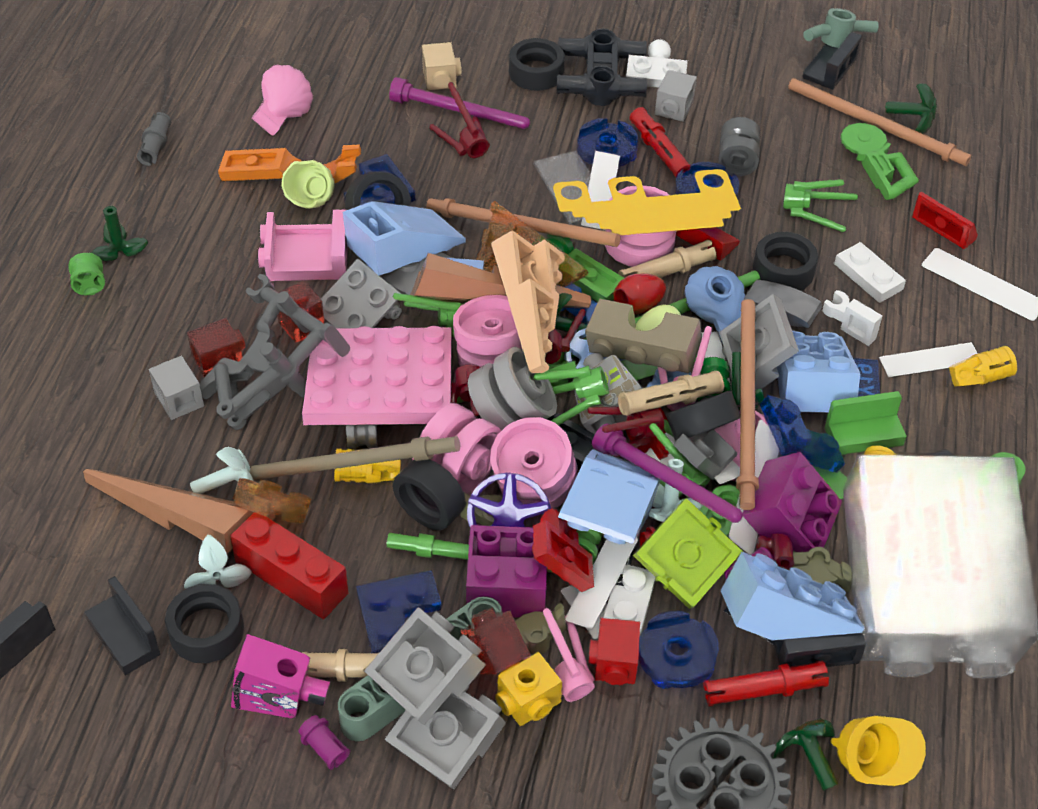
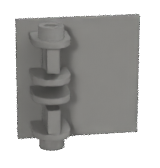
M358 258L313 307L317 313L335 328H359L364 326L374 328L383 317L397 319L402 312L398 300L393 298V294L399 292Z

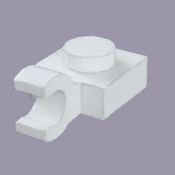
M838 290L834 292L832 302L829 300L824 302L823 313L841 321L842 331L867 346L877 338L882 315L855 299L849 303V297Z

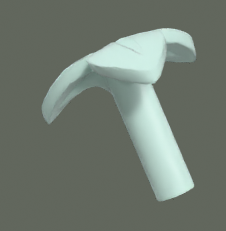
M225 447L216 453L217 457L225 462L228 467L190 482L193 493L202 494L233 480L239 481L243 486V504L247 505L250 504L254 493V480L250 474L249 463L241 450L232 447Z
M679 459L669 460L668 467L682 475L683 461ZM659 483L652 505L655 509H651L648 515L653 519L663 522L681 503L682 500L678 498L679 491L666 483L665 487ZM687 498L699 510L703 506L692 498Z
M207 535L202 540L199 551V565L207 571L192 574L186 579L184 588L199 584H215L216 580H220L226 588L235 587L250 577L251 570L242 564H235L225 568L224 565L228 559L225 549L213 536Z

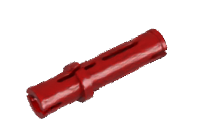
M645 108L635 109L631 113L629 120L641 133L642 141L654 149L677 180L682 181L688 178L693 172V167L665 135L664 127L660 123L655 122ZM649 129H651L654 132V134L657 136L656 138L652 136V134L649 132ZM665 149H667L671 153V155L673 156L672 159L665 152Z
M818 661L817 663L795 667L782 664L778 665L777 670L710 681L704 680V691H720L705 694V699L710 707L716 704L780 693L785 697L793 696L794 691L828 687V676H812L828 673L824 661Z

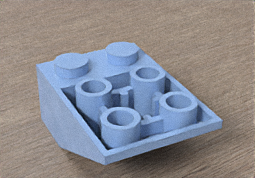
M371 201L342 212L347 246L378 276L391 273L395 269L408 264L420 262L426 258L428 253L437 254L442 251H448L466 242L464 236L432 209Z
M792 331L799 352L777 366L779 373V395L784 411L829 412L832 401L858 397L860 371L843 337L832 332H821L818 336L804 335L802 332Z
M592 449L579 470L558 518L567 520V524L570 527L580 531L592 529L604 533V537L611 542L617 544L629 542L633 544L649 516L648 514L652 508L660 479L631 462Z
M741 552L721 589L736 627L770 640L862 633L865 628L856 614V608L850 604L845 596V590L829 581H825L824 584L816 582L807 573L794 567L790 568V570L777 566L774 560L763 554H756L754 557Z

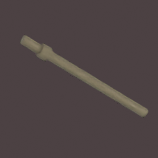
M428 436L414 438L411 443L253 465L250 469V474L253 480L408 458H413L415 461L432 459L433 455L460 451V440L457 436L433 440Z

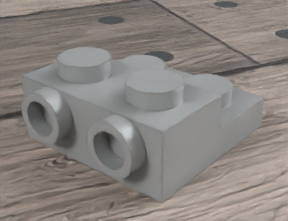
M774 294L755 306V390L762 389L778 378L777 366L799 352L782 300ZM741 317L719 332L724 346L722 347V352L728 360L731 369V381L732 352H741Z
M418 607L364 672L416 720L425 725L448 696L453 692L459 697L486 664L477 657L482 650L463 634L457 640L450 634L455 627L436 611L430 617Z
M469 686L459 697L452 692L425 725L405 710L385 738L389 744L452 789L456 788L478 755L480 757L484 756L506 724L501 716L498 715L502 708L484 695H481L476 700L466 693Z

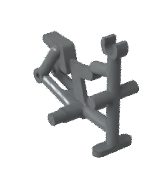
M264 274L258 275L259 280L263 283L259 290L254 291L249 287L246 289V293L254 302L263 303L267 301L269 303L257 322L256 329L258 334L253 344L239 362L227 358L221 359L200 382L201 394L204 399H208L218 392L219 404L216 411L223 419H228V425L234 430L243 428L248 417L287 385L300 397L305 396L306 379L299 372V366L322 340L327 342L341 357L346 356L350 351V345L332 324L322 323L300 308L288 292H276L274 284ZM280 311L289 316L302 332L307 333L311 331L288 358L280 349H276L270 343L272 337L275 336V332L271 327ZM254 371L262 373L238 393V381L248 380L255 373Z

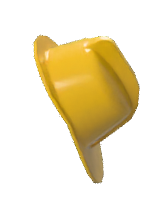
M870 716L853 719L844 726L839 737L831 738V744L837 747L840 762L856 781L865 784L904 785L915 778L922 768L926 756V746L922 732L914 723L901 718Z

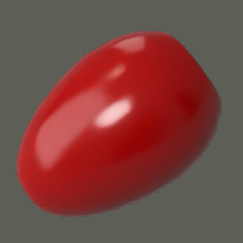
M640 273L629 275L617 284L614 290V301L632 305L634 315L643 314L661 302L666 293V285L660 277L653 274Z

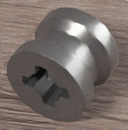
M346 425L348 449L355 450L358 446L364 445L369 449L377 448V425Z

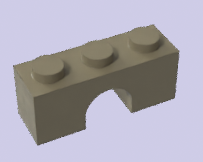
M599 299L585 330L590 352L599 353L603 357L616 355L617 358L628 360L634 364L652 365L671 372L690 373L702 339L700 319L666 312L659 326L652 330L641 331L635 329L636 323L632 305Z

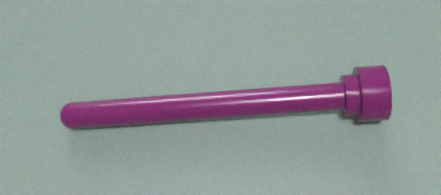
M395 77L391 83L389 99L391 101L403 103L404 101L409 102L411 99L460 112L454 98L413 88V84H409L408 80ZM463 101L469 114L472 116L526 129L530 125V120L527 117Z
M607 423L602 425L595 433L592 442L595 450L611 456L619 455L732 523L741 521L743 514L739 508L628 444L622 431L604 433L602 427L610 425Z

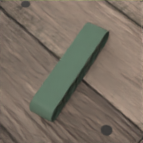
M478 597L446 619L455 627L450 632L455 639L459 640L464 634L482 650L477 657H480L496 645L502 635V609L500 604L490 597ZM480 621H487V622H490V623H488V624H481V623H478V622H480ZM367 675L346 690L339 698L338 712L341 731L349 740L364 741L404 713L406 709L388 693L383 692L384 689ZM355 712H363V713H366L365 715H363V716H361V717H352V716H350L351 714H353V713H355Z

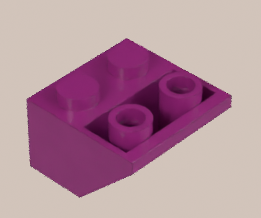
M801 452L767 460L758 477L759 488L755 491V508L743 510V517L760 536L770 537L776 533L787 535L791 539L793 551L798 553L809 552L815 547L824 548L841 507V499Z
M470 525L466 604L478 597H490L500 604L502 617L520 618L528 613L543 612L546 599L547 567L534 559L532 551L534 543L533 528Z

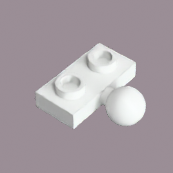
M658 39L649 45V57L629 55L626 77L647 78V87L659 88L668 70L686 74L687 61L668 59L671 54V48L666 41Z

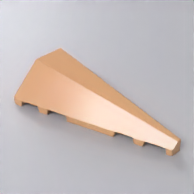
M512 230L493 241L491 245L529 372L544 373L549 370V365L545 362V356L547 352L552 350V342L548 339L550 331L555 329L559 294L555 291L556 284L562 280V273L558 270V267L564 262L565 256L546 240L533 246Z

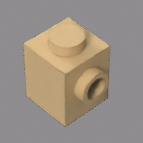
M452 43L422 45L423 73L427 91L449 89V82H453L456 87V76H461L460 58L454 57Z

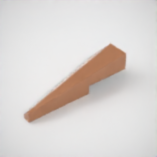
M431 253L427 254L421 272L419 271L410 294L460 303H467L472 299L487 295L507 296L498 266H494L491 273ZM556 285L555 291L558 294L568 293L572 295V298L564 308L590 307V295Z
M94 469L83 471L85 482L166 529L170 530L177 525L201 540H204L207 535H211L220 542L226 553L233 549L230 535L256 510L271 520L276 517L275 511Z

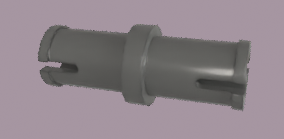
M157 112L156 116L154 113L149 127L144 130L141 136L142 145L137 153V159L144 165L151 166L152 163L155 164L159 151L166 145V133L171 125V119L167 114Z

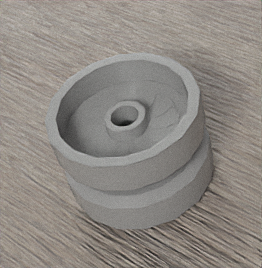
M518 347L508 349L495 358L494 364L488 363L471 373L468 379L469 394L482 419L498 426L501 431L510 423L522 418L541 417L548 419L556 414V396L548 379L535 380L533 378L535 373L529 372L523 349Z

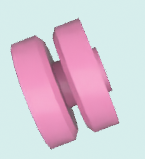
M643 186L646 197L669 195L667 192L655 187ZM626 187L618 192L624 195H631L637 191V187ZM605 229L606 232L612 233L611 229ZM676 231L620 235L621 239L618 247L605 245L607 253L616 261L633 267L673 253Z
M487 295L472 299L460 306L454 314L453 328L457 341L456 350L460 367L468 364L479 367L488 363L494 364L495 358L512 347L522 349L507 296Z
M450 403L441 408L431 418L420 437L428 436L431 440L454 436L459 438L460 451L436 454L430 460L440 464L449 471L458 481L463 492L470 496L492 470L490 464L491 447L501 430L498 426L485 419H476L474 414L457 403Z
M541 417L522 418L510 423L498 433L491 447L490 464L494 474L516 473L530 478L545 492L553 509L559 507L566 500L577 477L578 467L566 432L555 422ZM505 479L497 481L502 491V494L504 490ZM516 480L517 499L523 504L542 501L533 488Z

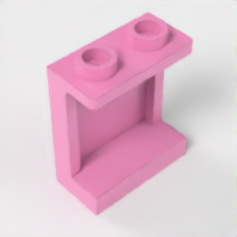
M333 210L332 224L276 225L274 212H267L266 224L260 225L261 244H264V248L258 249L259 267L265 268L266 276L270 281L339 280L347 271L348 246L342 213L346 210Z

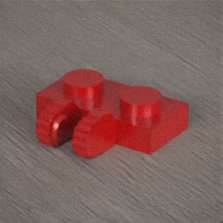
M548 509L540 518L541 522L533 525L534 543L532 551L534 559L580 592L593 588L592 554L579 545L577 529L570 527L567 524V520L558 518L560 513L558 510Z

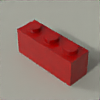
M257 510L230 535L236 563L245 565L251 570V573L323 620L349 594L345 566Z

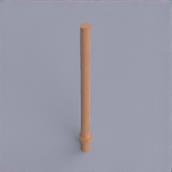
M795 78L789 83L788 89L941 155L942 160L946 162L952 160L967 166L971 160L972 155L956 149V145L953 143L948 145Z
M430 198L426 204L427 209L441 213L446 218L458 216L612 247H618L621 239L620 234L459 204L454 199L449 198L444 199V201Z
M750 299L741 302L740 476L736 478V488L740 491V508L743 510L755 508V491L759 488V479L755 476V302Z

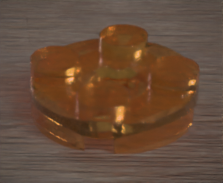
M239 478L233 496L234 502L243 508L268 517L270 513L282 515L281 520L295 523L305 522L312 498L297 492H290L289 495L280 492L282 486L271 481L260 480V483L245 478Z

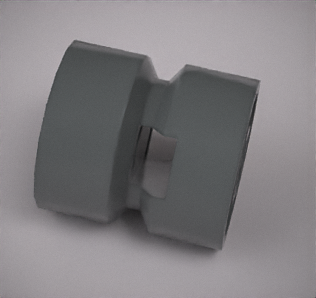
M736 117L726 121L721 127L718 163L720 168L727 172V174L744 176L754 172L758 167L761 131L755 121L746 117Z

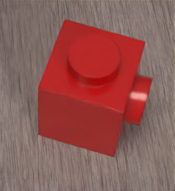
M600 618L598 640H590L588 664L596 665L595 680L605 681L611 685L635 684L639 655V621Z

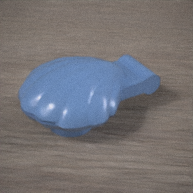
M718 266L702 267L696 273L690 275L684 292L687 306L698 317L714 324L720 336V331L741 317V302L745 298L744 285L733 272Z

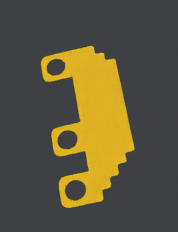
M721 169L696 172L695 178L701 193L646 197L641 180L634 176L611 178L608 181V186L613 200L591 202L587 185L582 181L558 182L553 186L559 211H570L575 218L584 217L587 223H598L600 229H611L612 233L620 235L724 226L722 219L731 218V211L741 209L728 174ZM708 174H716L722 177L724 183L717 188L709 187L704 184L703 177ZM622 181H629L636 185L637 191L631 195H624L616 190V185ZM566 186H576L581 189L582 195L578 199L571 200L563 197L561 190Z

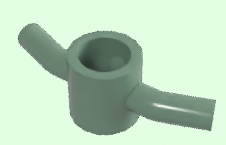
M833 8L828 11L825 24H819L805 30L803 36L807 41L821 36V40L825 44L839 48L851 32L876 33L879 23L878 21L856 20L854 13L845 9Z

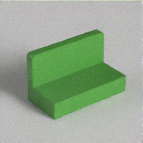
M895 391L832 401L825 424V431L835 455L863 452L871 446H883L886 448L903 446L907 436L897 416L902 400L900 392Z

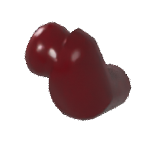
M776 533L770 537L761 535L757 538L756 550L760 547L766 548L772 554L777 566L786 570H790L794 566L793 546L791 539L787 535Z

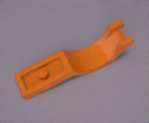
M343 145L342 153L336 160L323 164L330 169L335 181L334 184L356 172V157L361 155L362 151L360 145ZM286 148L225 151L218 173L221 181L282 179L283 173L290 164L301 160L294 157Z

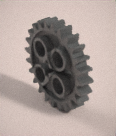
M711 718L707 729H704L696 720L693 723L692 733L680 727L677 740L667 737L665 750H658L656 758L658 764L653 765L652 778L656 780L652 783L651 793L659 795L656 799V809H698L697 807L710 797L712 787L715 785L717 789L704 809H787L785 804L788 803L791 791L787 787L791 777L790 774L781 773L785 766V759H772L776 751V745L773 744L766 747L761 745L764 736L762 732L751 738L748 736V724L743 725L738 732L733 730L732 719L727 720L724 728H719L715 718ZM708 754H719L723 756L724 760H715ZM738 759H742L743 762H741L737 767H735L731 771L729 782H723L729 774L733 764ZM752 779L756 781L759 786H749L745 784L742 780ZM687 781L693 782L700 788L689 789L682 783Z

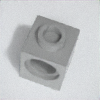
M668 70L657 91L655 115L684 122L694 101L697 77Z
M182 355L149 369L154 393L171 420L204 407L200 384Z

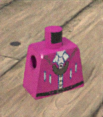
M247 634L235 667L231 707L294 718L296 717L301 700L324 706L330 682L307 676L310 663L308 655Z

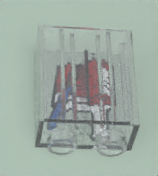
M858 455L843 487L849 561L853 577V606L856 608V614L865 627L863 634L866 646L860 661H883L884 672L896 677L925 675L934 670V662H964L965 673L974 678H998L1012 674L1016 670L1015 663L1023 657L1038 639V617L1015 459L1007 457Z

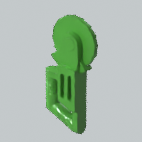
M855 123L843 129L841 134L842 144L849 151L858 154L856 160L861 161L876 189L879 188L886 200L896 198L919 182L902 153L887 154L890 143H887L886 134L881 129L867 123ZM895 166L900 175L902 176V179L894 183L893 185H890V182H892Z

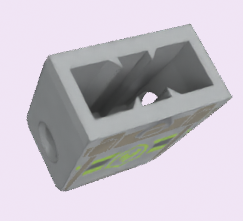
M594 353L587 356L583 362L584 367L589 365L590 369L601 366L609 387V394L600 397L601 404L592 407H619L618 396L620 393L643 389L616 355H610L604 359L601 354ZM574 390L577 405L586 400V398L579 399ZM588 408L579 413L584 427L594 434L602 425L624 422L628 417L626 415L589 414Z

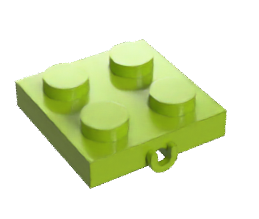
M685 498L633 556L656 577V581H660L664 585V589H669L686 607L691 609L743 551L720 530L722 525L715 518L710 517L708 519Z

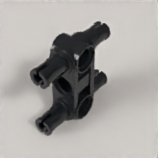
M596 29L590 35L585 36V38L559 37V46L562 48L565 56L584 57V60H587V73H584V76L557 74L556 94L583 95L590 103L596 106H607L613 100L619 99V96L646 98L647 78L620 77L617 74V61L619 59H629V55L646 56L647 41L620 40V37L608 29Z

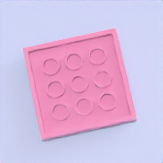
M364 326L359 328H336L350 345V351L346 356L341 357L324 340L312 351L309 357L302 418L303 425L428 424L441 408L451 403V327L406 328L396 326L393 328H370Z

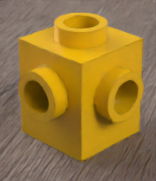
M537 652L522 662L516 661L509 664L502 670L501 674L498 675V691L495 698L498 706L502 708L501 711L506 716L512 715L521 727L531 720H541L549 714L554 706L561 703L562 681L543 656Z

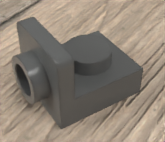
M711 430L703 439L698 438L695 442L682 434L673 444L696 469L712 480L737 456V452L715 430Z

